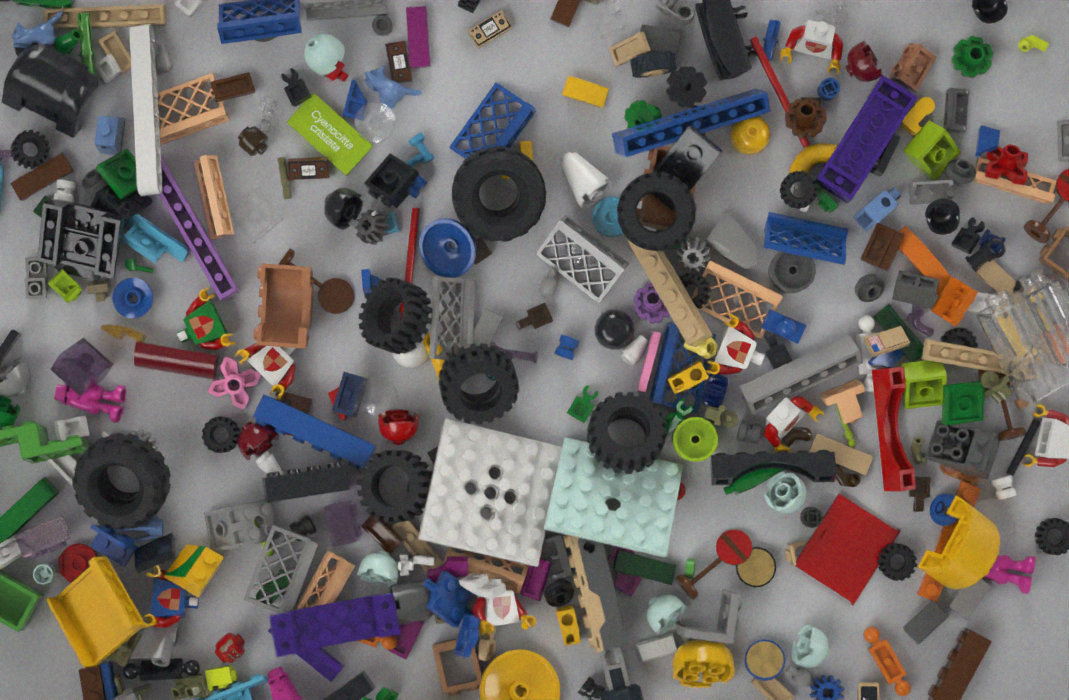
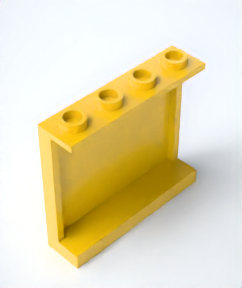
M107 556L93 557L88 562L90 567L56 597H48L46 599L50 610L55 615L60 628L64 631L70 646L74 649L79 662L84 668L99 665L146 625Z

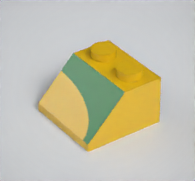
M186 544L164 577L199 598L220 568L224 557L206 546Z

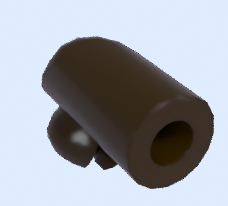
M794 427L781 441L790 447L795 440H811L812 433L806 427Z
M839 465L836 466V480L841 486L856 487L860 483L859 475L844 474Z

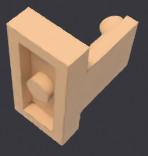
M858 379L820 393L821 399L826 406L837 404L844 424H853L856 422V419L863 417L856 395L865 392V389Z

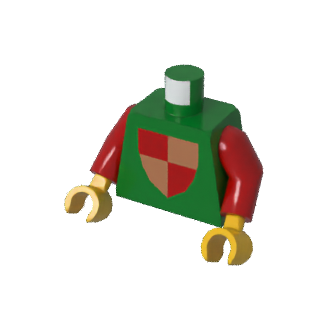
M209 287L200 290L199 296L193 300L186 311V317L183 319L187 328L177 332L181 343L192 339L195 345H200L203 349L218 350L226 346L235 345V342H230L229 340L233 333L228 334L213 301H208L214 298L215 295H207Z

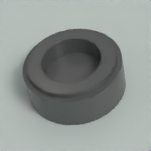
M379 15L372 22V28L379 36H386L392 31V21L388 16Z

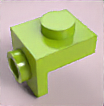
M63 269L48 282V285L63 297L67 304L71 300L75 301L81 294L82 288L80 284Z

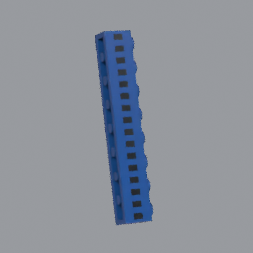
M752 89L612 133L615 153L626 158L677 142L690 125L694 126L701 133H705L771 112L768 92Z

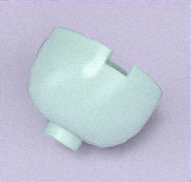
M327 33L317 34L312 37L304 49L305 62L311 70L319 75H326L337 68L335 65L338 60L341 62L345 54L343 43L335 36Z
M780 472L769 480L765 499L772 509L787 514L796 512L804 505L807 490L805 484L797 475L791 472Z
M378 551V553L367 555L362 560L357 575H361L360 578L374 585L381 586V583H388L387 587L394 586V584H397L399 577L398 564L390 557V553Z
M664 594L660 597L654 596L648 603L649 608L646 614L648 624L658 635L659 632L663 634L678 622L677 616L679 613L682 615L685 613L687 605L677 596L671 594Z
M809 625L804 626L797 634L800 635L798 644L795 641L793 642L791 658L797 665L812 668L819 666L828 658L830 654L829 642L826 635L819 629Z

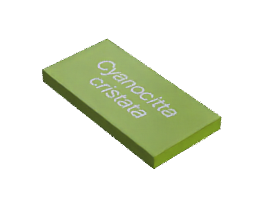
M313 92L311 94L312 97L298 108L288 119L287 124L324 157H328V160L345 176H348L374 146Z

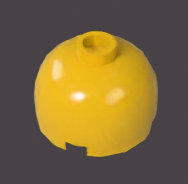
M760 116L734 123L730 131L733 147L745 155L758 154L763 151L768 145L771 136L767 122Z

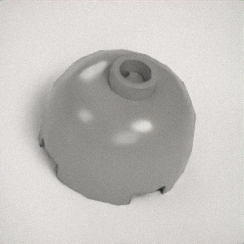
M22 358L14 360L15 365L4 366L0 369V395L10 397L16 394L19 397L28 390L26 386L30 383L31 373L28 365Z

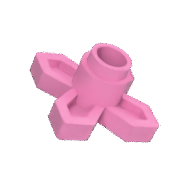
M225 356L220 366L225 378L213 380L208 393L216 397L229 393L231 394L233 405L240 409H245L250 399L245 387L257 385L261 374L253 368L239 373L237 360ZM235 379L239 381V384L234 386L231 380Z

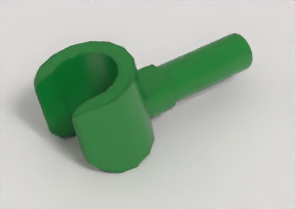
M136 259L125 260V267L128 271L137 270L153 273V268L136 265Z

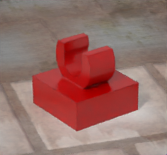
M338 60L335 65L337 68L331 73L324 75V77L330 81H334L337 78L345 82L349 75L342 71L345 64Z

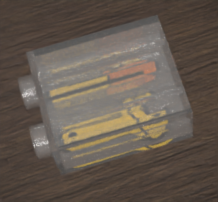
M1037 270L1023 276L1019 280L1022 288L1012 294H1009L1007 289H1003L989 295L984 300L987 308L976 313L1005 375L1010 379L1009 383L1017 400L1035 403L1069 384V291L1061 276H1045L1042 270Z

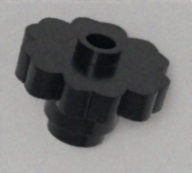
M681 66L679 71H672L666 80L669 85L666 93L670 101L677 102L679 107H692L694 102H702L703 97L707 93L703 88L707 85L704 74L696 72V69L691 66Z

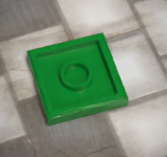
M128 149L121 151L96 166V170L120 199L138 190L136 158Z
M981 381L943 385V425L983 421L984 387Z

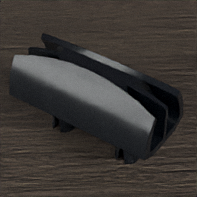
M702 0V3L695 4L701 31L719 80L734 79L750 71L752 66L749 57L757 55L754 50H751L753 49L752 45L745 46L736 20L747 17L748 12H739L746 7L741 5L733 8L730 0Z

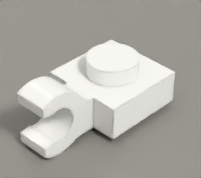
M410 554L400 555V561L398 562L400 576L409 575L410 571H413V558H410Z

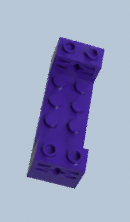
M882 75L869 93L866 102L829 160L823 165L815 180L819 186L845 203H849L917 99V96Z
M392 592L269 615L276 657L298 654L299 651L367 638H382L400 634L394 594Z

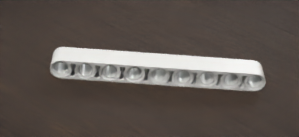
M146 24L130 27L136 175L140 196L162 193L155 35L152 25Z

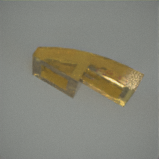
M102 325L100 328L120 340L126 334L143 343L147 337L139 331L118 325Z

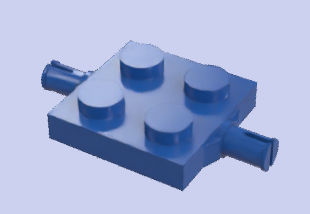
M441 571L435 583L428 578L425 579L423 586L431 591L427 609L452 627H459L463 614L473 616V612L467 607L472 592L461 586L459 580L447 571Z

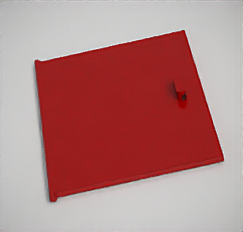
M838 493L823 517L822 523L816 528L797 558L795 566L852 602L851 605H854L879 566L877 560L880 559L878 554L882 553L881 549L886 548L888 544L892 545L900 530H895Z

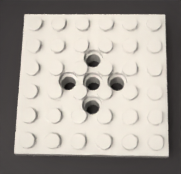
M444 419L418 540L538 567L545 535L544 527L562 447ZM490 469H494L497 472L496 479H492L489 476ZM466 484L473 486L472 494H468L465 491ZM487 488L491 489V491L493 492V497L491 499H488L485 496V490ZM506 493L512 496L510 504L504 499ZM482 508L487 509L489 513L487 519L481 517L480 511Z

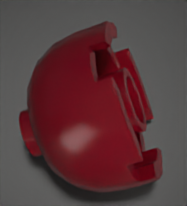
M864 40L852 47L847 56L848 65L845 66L850 77L854 75L861 82H871L880 78L883 73L881 69L877 70L876 68L878 60L869 44L866 45Z
M248 422L242 427L243 431L238 437V448L244 458L250 460L251 455L254 454L255 457H258L273 446L271 442L274 439L279 440L280 436L269 424L265 427L256 422Z

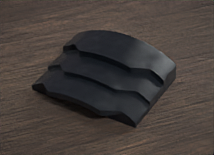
M47 200L43 203L37 261L52 264L58 272L63 269L70 275L98 281L103 277L114 279L125 218L92 206Z

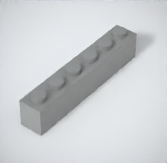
M847 335L740 385L739 388L746 405L752 415L781 402L784 398H790L862 364L863 361L860 350L851 336Z

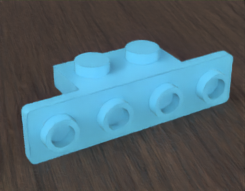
M139 214L130 218L127 226L131 229L123 236L122 242L154 263L165 252L181 262L185 261L189 248L182 242H179Z
M257 674L250 677L248 682L243 684L242 682L234 683L226 691L222 689L211 693V697L206 699L201 697L195 700H254L250 689L267 683L268 677Z

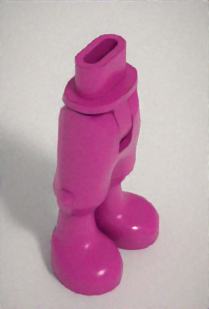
M57 384L54 400L62 401L64 405L85 410L91 414L107 413L111 422L118 423L123 415L124 407L121 405L105 404L99 400L106 399L124 404L126 401V387L118 385L115 390L106 391L98 384L95 386Z
M1005 554L997 556L989 573L983 578L996 581L998 584L1011 582L1019 587L1021 593L1028 594L1031 588V577L1007 572L1006 569L1032 574L1035 567V557L1027 556L1024 560L1012 561Z
M277 667L268 672V684L273 700H302V696L298 694L289 675L284 672L282 667Z

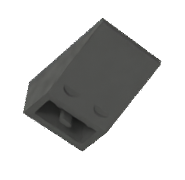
M937 421L925 458L966 475L988 480L1000 442L996 433L954 424L943 425L941 421Z

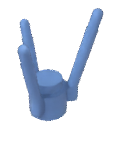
M154 516L150 522H146L145 526L133 529L125 527L124 530L114 529V531H146V534H150L135 538L133 543L158 539V536H163V520H158V516Z

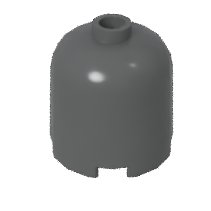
M424 581L390 586V592L394 594L399 625L426 620L434 615L433 612L426 608L430 600L431 591L423 586Z

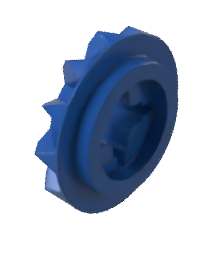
M941 494L932 501L930 516L936 524L952 526V523L958 521V519L942 513L945 510V505L950 507L955 496Z

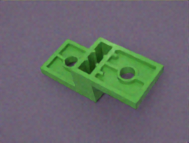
M34 421L23 422L22 426L15 428L13 425L5 426L0 431V447L19 443L21 458L32 464L82 453L91 445V442L79 437V435L66 437L67 440L59 442V440L49 441L47 428L34 423Z

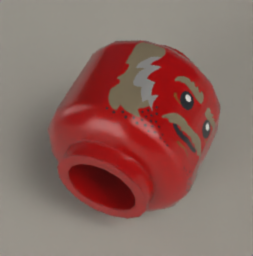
M227 633L217 641L214 652L223 663H233L245 653L243 645L246 642L239 634L235 636L232 633Z

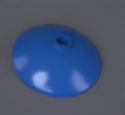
M449 218L437 219L428 224L420 235L419 251L421 258L433 273L441 277L456 278L465 274L474 264L476 244L472 234L462 223Z

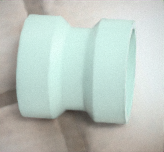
M51 563L38 565L33 571L34 580L38 584L43 585L53 582L58 575L57 568Z

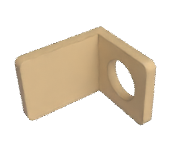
M808 540L786 544V561H790V564L795 566L798 558L796 549L799 546L805 547Z

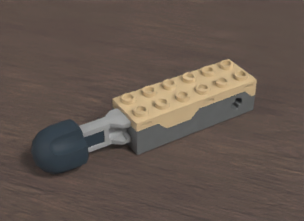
M567 534L563 535L566 548L570 547L572 554L568 555L571 568L575 567L577 573L573 575L576 588L580 587L582 593L578 595L580 606L586 609L583 619L585 627L591 630V634H588L591 649L595 648L596 653L599 652L608 686V690L604 691L600 696L601 700H643L641 687L637 684H630L621 649L622 646L628 645L604 544ZM590 541L595 546L593 550L588 551L587 548H583L584 544Z

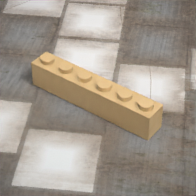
M629 241V245L687 345L697 347L712 337L711 331L664 251L645 250Z

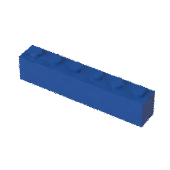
M265 394L262 395L253 415L256 418V423L265 427L267 424L275 427L274 431L285 435L286 432L294 435L293 440L302 444L307 441L312 444L311 448L319 452H323V449L331 452L330 457L339 461L344 458L349 461L348 465L356 469H360V466L366 467L364 463L370 459L375 445Z

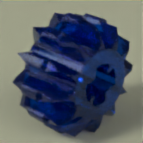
M720 374L709 375L702 395V404L719 408L722 405L729 382L727 377Z

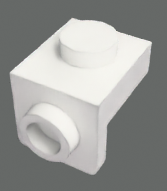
M86 416L54 422L55 433L59 441L67 440L66 437L79 435V437L90 436Z

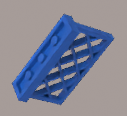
M246 0L219 4V23H217V29L221 44L302 33L300 0ZM292 1H294V2H293L292 4H290L289 6L285 4V3H287V2H292ZM273 4V6H271L270 8L265 7L267 5ZM253 7L250 11L245 10L246 8ZM279 8L283 9L280 13L275 12ZM228 10H234L230 14L224 12ZM259 11L264 12L260 16L255 15ZM238 14H242V15H243V16H242L241 18H239V19L236 18V16H237Z
M495 82L449 148L464 159L468 157V153L473 155V152H477L485 147L504 146L511 148L536 113L534 106L528 102L526 103ZM497 89L504 93L505 100L493 101V95ZM518 102L522 105L518 112L510 113L508 103ZM506 104L507 114L496 116L494 106ZM492 107L493 117L482 119V110ZM508 118V126L498 130L497 120ZM494 120L495 130L484 132L483 122ZM480 123L481 133L470 135L469 128L472 124ZM496 134V143L486 146L485 136ZM482 137L484 147L473 149L471 139ZM468 139L469 150L461 151L456 148L460 141Z
M768 212L764 227V248L845 265L847 228Z
M667 323L649 400L651 399L657 404L677 408L675 403L680 398H685L692 394L695 402L691 412L698 413L705 380L700 382L695 388H689L690 391L682 396L677 393L676 400L672 402L664 401L666 392L672 389L671 386L667 388L669 383L667 379L670 377V373L676 369L678 372L682 371L680 366L688 361L690 364H693L692 359L698 356L697 353L691 357L684 348V344L679 339L680 331L675 323ZM712 334V338L715 340L716 334ZM682 349L687 359L677 364L674 356L676 352ZM704 359L703 367L705 371L708 370L709 363L707 362L710 359Z

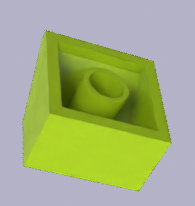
M930 120L902 150L910 162L932 181H936L945 171L948 162L956 159L961 153L946 129Z
M930 360L901 363V367H904L906 388L902 394L904 408L912 409L942 405L943 385H946L947 374L943 363Z

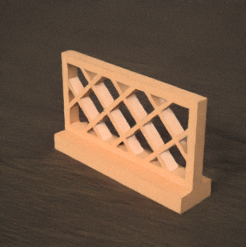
M213 73L158 93V110L160 106L169 110L165 119L159 117V121L163 122L159 128L160 146L230 120L223 101L218 102L220 106L211 110L206 107L210 98L215 99L214 95H212V88L209 93L200 88L204 82L215 81ZM188 88L194 90L190 100L181 96L183 91ZM198 92L207 96L203 105L193 102ZM168 95L175 97L171 107L162 103ZM179 99L188 103L184 112L174 109ZM191 105L201 108L198 115L192 117L187 114ZM172 112L182 115L176 123L168 121Z
M709 260L702 277H706L707 273L716 276L718 284L708 288L714 289L719 287L723 298L714 301L708 299L709 303L703 304V308L700 310L728 323L731 321V316H729V319L723 315L742 309L746 319L742 322L747 323L753 334L761 339L765 329L761 328L758 333L752 330L749 324L750 321L758 318L763 323L762 317L767 315V313L761 315L758 303L767 301L773 304L771 310L775 311L783 295L719 263ZM719 278L726 282L720 283ZM728 283L734 285L736 293L725 297L721 286ZM696 286V288H695V290H694V292H693V294H692V296H691V299H693V298H695V297L697 296V293H698V288H697V286ZM737 287L744 291L738 292ZM751 293L755 302L743 306L740 294ZM738 296L741 307L729 310L726 299ZM755 296L761 298L762 300L757 301ZM724 300L727 311L720 314L715 312L712 304ZM756 304L759 316L748 319L744 308ZM710 305L712 310L706 308L705 306Z

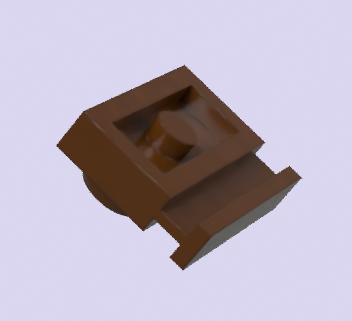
M877 223L861 256V261L888 272L905 234Z

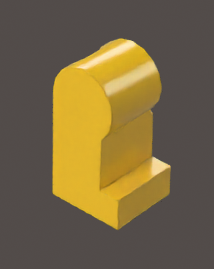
M930 97L921 98L909 110L900 126L912 136H915L921 129L918 123L935 109L933 99Z
M698 360L667 380L674 394H677L708 379L709 376L701 361Z
M573 604L555 608L565 646L581 643Z

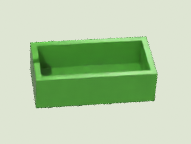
M0 570V622L17 632L23 631L44 594Z

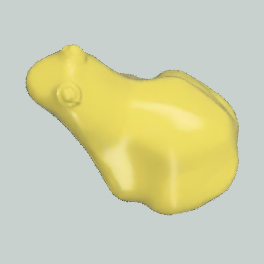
M710 337L697 347L688 346L685 341L684 347L704 357V359H710L716 355L718 344Z

